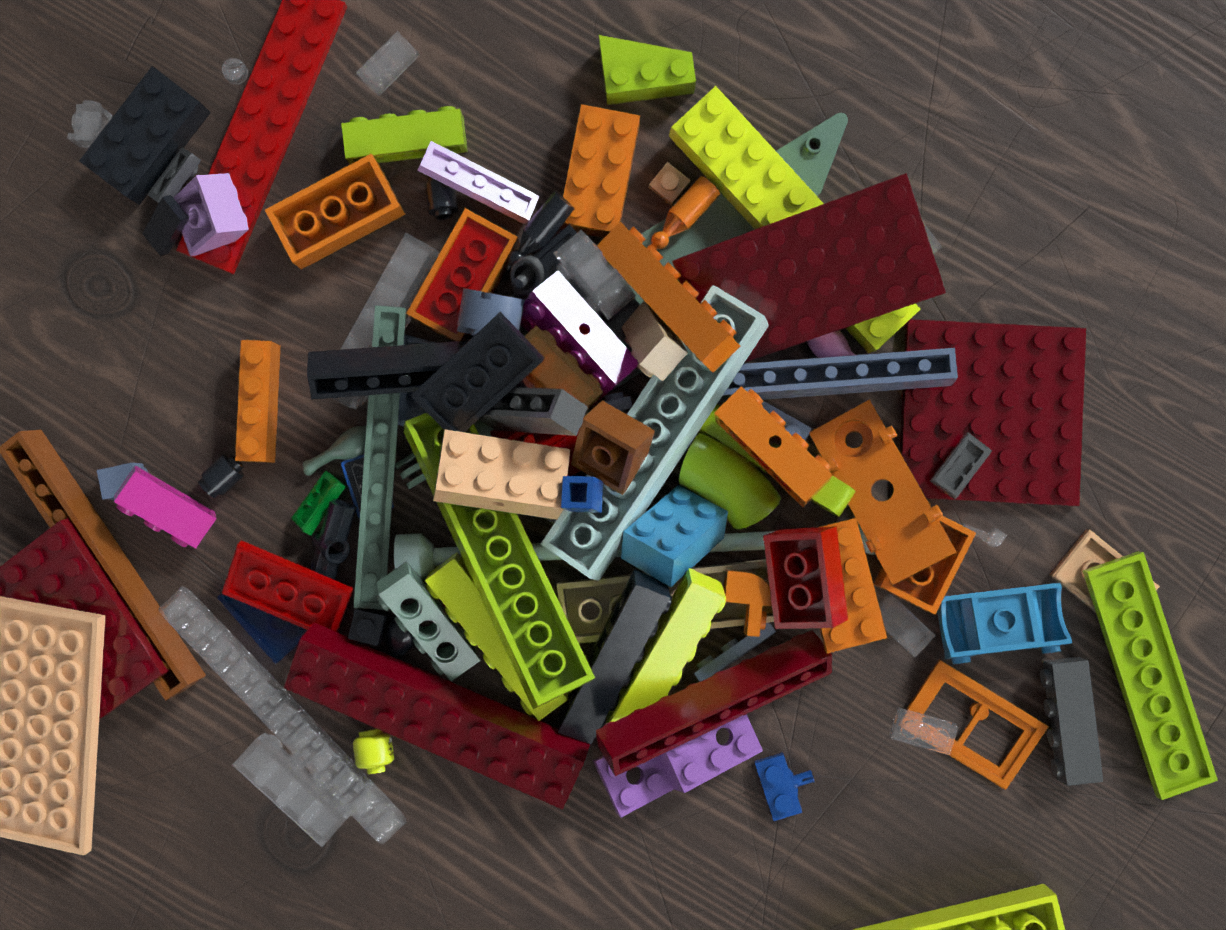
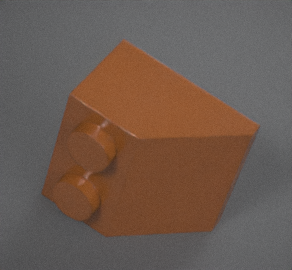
M601 401L583 418L571 465L591 477L602 480L603 484L623 495L649 453L655 430L608 403Z

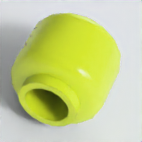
M379 729L359 732V737L353 741L355 765L359 769H367V774L385 772V765L391 764L394 760L392 738L388 733H383Z

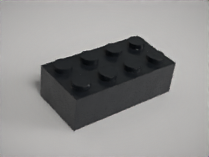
M152 66L79 162L124 196L140 205L181 147L184 148L211 112L200 101Z

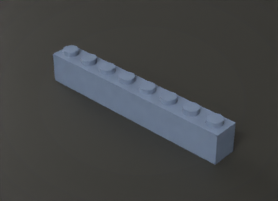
M955 348L747 363L742 365L718 403H725L741 386L746 391L752 389L762 400L952 386L958 378Z

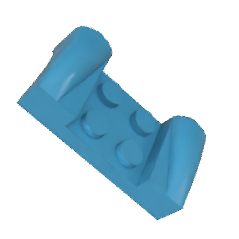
M1061 583L944 596L937 613L945 659H952L953 664L971 662L970 656L1031 648H1041L1042 654L1060 652L1061 645L1072 643L1062 614Z

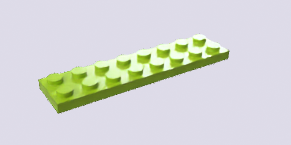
M1138 551L1083 570L1082 572L1156 797L1164 800L1218 781L1144 552Z

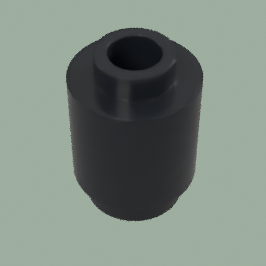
M428 176L427 183L425 184L428 213L435 216L438 220L452 218L453 214L458 211L455 189Z
M223 454L201 474L202 478L198 483L211 497L223 496L244 477L242 472L244 465L240 461H235V456L230 455L227 457Z

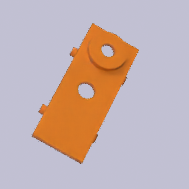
M870 399L809 432L822 458L832 467L829 470L831 474L856 491L848 505L868 540L865 542L871 553L875 552L892 585L957 553L938 520L939 517L943 516V513L938 505L930 506L892 439L898 436L892 425L887 428L885 427ZM852 432H857L863 437V442L858 448H850L846 445V437ZM886 480L893 485L894 492L890 499L878 501L872 496V486L877 481Z

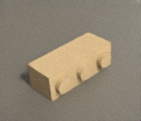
M645 301L640 304L621 327L626 336L625 342L632 348V356L639 362L637 367L648 377L655 375L664 381L688 353L680 338Z

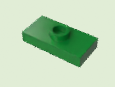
M325 471L291 519L303 532L312 535L326 515L330 501H333V499L337 500L346 486L333 474Z

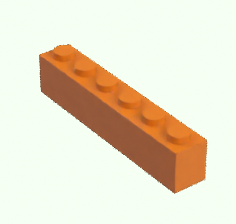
M620 222L595 248L713 373L741 347L733 338L737 332L724 319L720 323L714 319L718 314L706 300L700 304L695 299L699 293L687 281L681 284L677 280L681 275L669 262L665 266L659 262L663 256L651 244L647 248L642 244L646 239L634 226L628 230Z

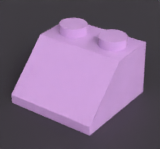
M229 173L196 175L174 197L189 217L182 230V234L190 256H196L235 242L249 230L247 217L242 211L237 189L233 185Z

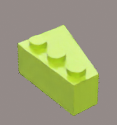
M599 35V49L607 105L694 94L696 77L692 52Z

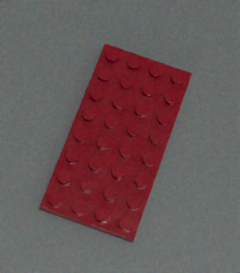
M907 173L672 261L674 268L681 275L678 278L679 282L683 284L687 281L699 293L695 298L699 303L702 302L712 285L766 317L769 326L745 362L946 293Z

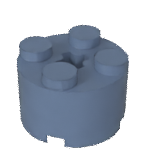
M463 288L457 331L475 335L500 311L519 330L524 300Z

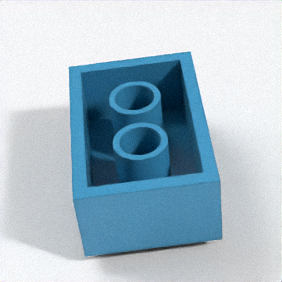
M677 485L623 531L621 559L672 587L685 575L688 568L694 567L724 539L728 511Z

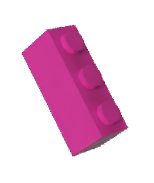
M136 465L114 495V502L118 504L116 508L131 517L136 514L145 520L144 524L157 532H160L161 529L172 535L171 539L183 547L190 545L196 549L216 520L215 511Z

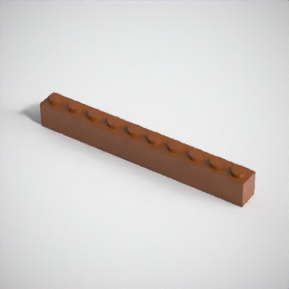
M41 429L19 431L0 446V454L48 526L51 528L57 522L64 519L70 521L167 668L168 672L153 682L165 701L184 692L206 676L43 431Z

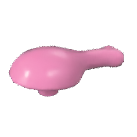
M840 330L807 341L810 349L818 358L855 355Z

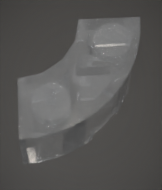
M582 230L553 253L560 263L556 266L558 271L567 281L571 278L587 296L585 302L596 314L600 311L609 320L636 297L617 269H614L607 262L602 251Z

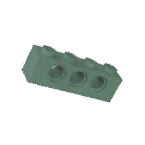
M407 561L376 582L378 589L376 598L380 605L386 611L392 610L396 615L395 621L404 633L409 631L412 634L415 646L422 654L428 653L432 658L431 664L439 675L444 673L450 681H453L481 661L477 647L469 643L462 628L448 617L444 606L438 599L436 600L431 596L426 588V584ZM408 598L416 600L411 605L401 604L405 599ZM424 621H433V623L430 626H420V624ZM443 642L451 643L445 648L438 647Z

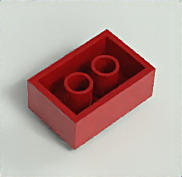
M837 526L782 529L764 535L763 540L775 629L834 628L847 621L848 613Z

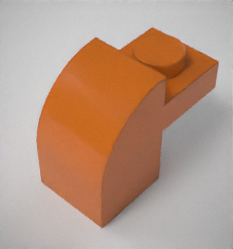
M725 569L723 590L726 602L746 604L744 633L747 636L759 637L760 629L765 630L767 612L762 611V606L772 607L770 586L761 577L753 573Z

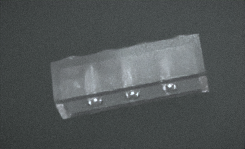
M263 733L253 741L233 763V766L322 847L353 813L349 810V804L341 796H334L326 789L327 784L322 778L317 775L312 776L305 769V764L299 757L295 755L290 756L282 748L283 744L277 737Z

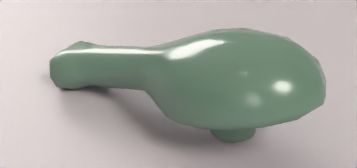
M355 426L346 430L326 451L304 461L302 464L304 474L310 476L317 469L332 460H350L364 454L366 426Z

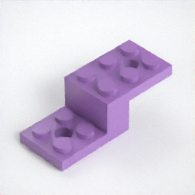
M747 714L636 766L639 768L641 776L634 784H630L627 781V771L615 776L604 756L593 760L617 815L623 817L672 790L686 793L757 755L763 749ZM720 728H725L729 732V740L724 745L718 744L716 740V733Z

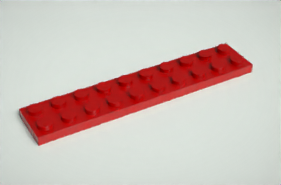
M282 0L208 174H230L232 183L237 189L242 211L247 217L249 230L235 242L196 256H190L182 235L176 251L233 275L235 274L346 12L347 5L341 0Z

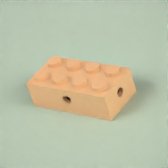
M445 430L433 501L558 520L563 511V508H561L563 476H567L570 449Z

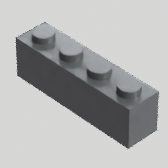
M513 388L479 420L496 431L577 436L588 407L563 389Z
M1080 657L1042 661L1043 669L1040 670V680L1043 687L1046 688L1047 699H1044V711L1050 721L1047 738L1049 745L1053 747L1054 759L1051 760L1052 773L1058 781L1066 786L1103 782L1089 661Z

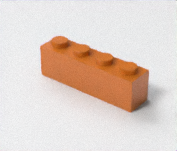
M241 340L235 461L275 463L281 346L272 341Z

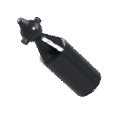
M553 191L524 227L519 250H513L508 255L506 267L508 272L511 271L513 264L518 259L545 247L575 210L560 194Z

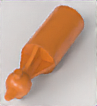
M700 176L668 211L663 230L652 235L651 245L656 250L664 249L669 243V237L688 230L719 197L720 192L716 186L707 178Z

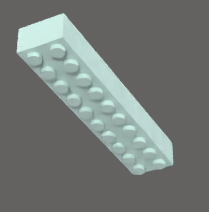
M712 285L702 302L706 300L718 314L714 319L718 323L724 319L737 332L733 338L741 347L712 373L683 343L688 352L687 355L664 381L653 375L627 413V415L655 430L649 453L626 492L621 495L603 484L602 513L570 512L564 509L541 543V545L590 579L597 581L601 579L622 547L623 531L645 513L769 326L763 314Z

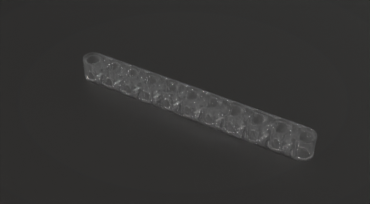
M181 586L159 607V612L377 842L385 844L406 823L405 816L361 769L356 767L353 760L189 589Z

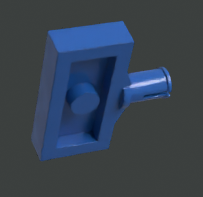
M784 753L756 760V769L773 821L802 813L798 799V787L815 782L812 771L809 770L794 775L787 765Z

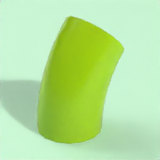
M699 433L695 437L681 467L679 476L680 486L691 490L709 502L728 511L727 520L735 529H742L756 524L778 506L781 500L780 494L762 472L749 460L732 448L704 433Z

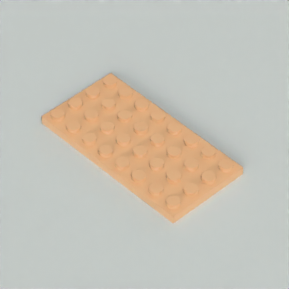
M0 596V837L79 855H86L91 851L105 615Z

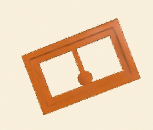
M940 659L897 723L1004 790L1008 788L1049 727ZM945 682L977 701L970 706L972 719L957 741L921 719ZM989 709L1023 729V732L1000 766L963 745L978 721L988 717Z

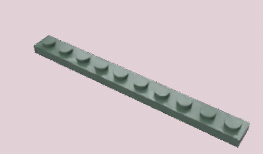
M375 305L372 347L404 345L406 308ZM400 393L369 395L354 608L384 610L376 598L378 595L376 582L385 577L388 570Z

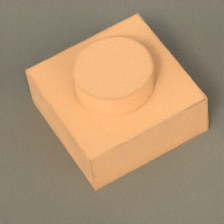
M667 162L651 181L649 188L672 206L690 184V179Z

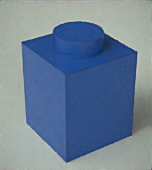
M563 476L561 508L570 512L602 513V480L588 476Z

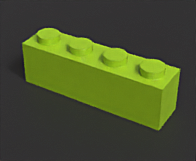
M452 106L440 107L438 111L428 113L424 110H413L404 116L390 113L382 114L379 116V119L372 120L356 117L350 119L347 123H341L345 159L349 164L371 153L378 163L423 158L431 141L456 154L468 152L462 112L460 109H455Z

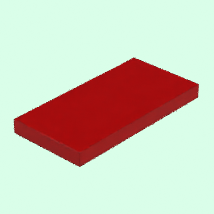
M241 540L236 546L222 594L306 630L315 622L337 632L353 588Z

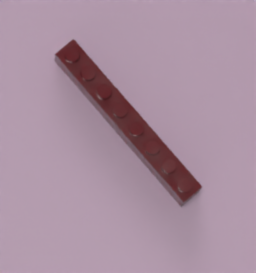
M813 630L804 634H798L783 644L770 647L755 657L744 659L727 670L718 671L712 677L699 683L690 684L684 690L671 696L662 697L656 703L643 709L634 710L630 715L615 722L605 724L602 728L596 730L599 749L615 776L622 774L831 674L832 654L825 652L823 642Z

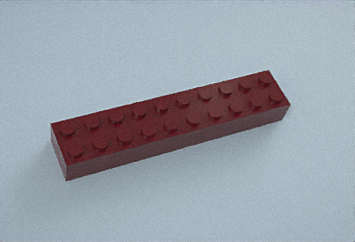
M315 622L299 641L284 688L562 810L583 767L590 744L558 733V728L538 721L533 717L363 643L350 640L347 636Z

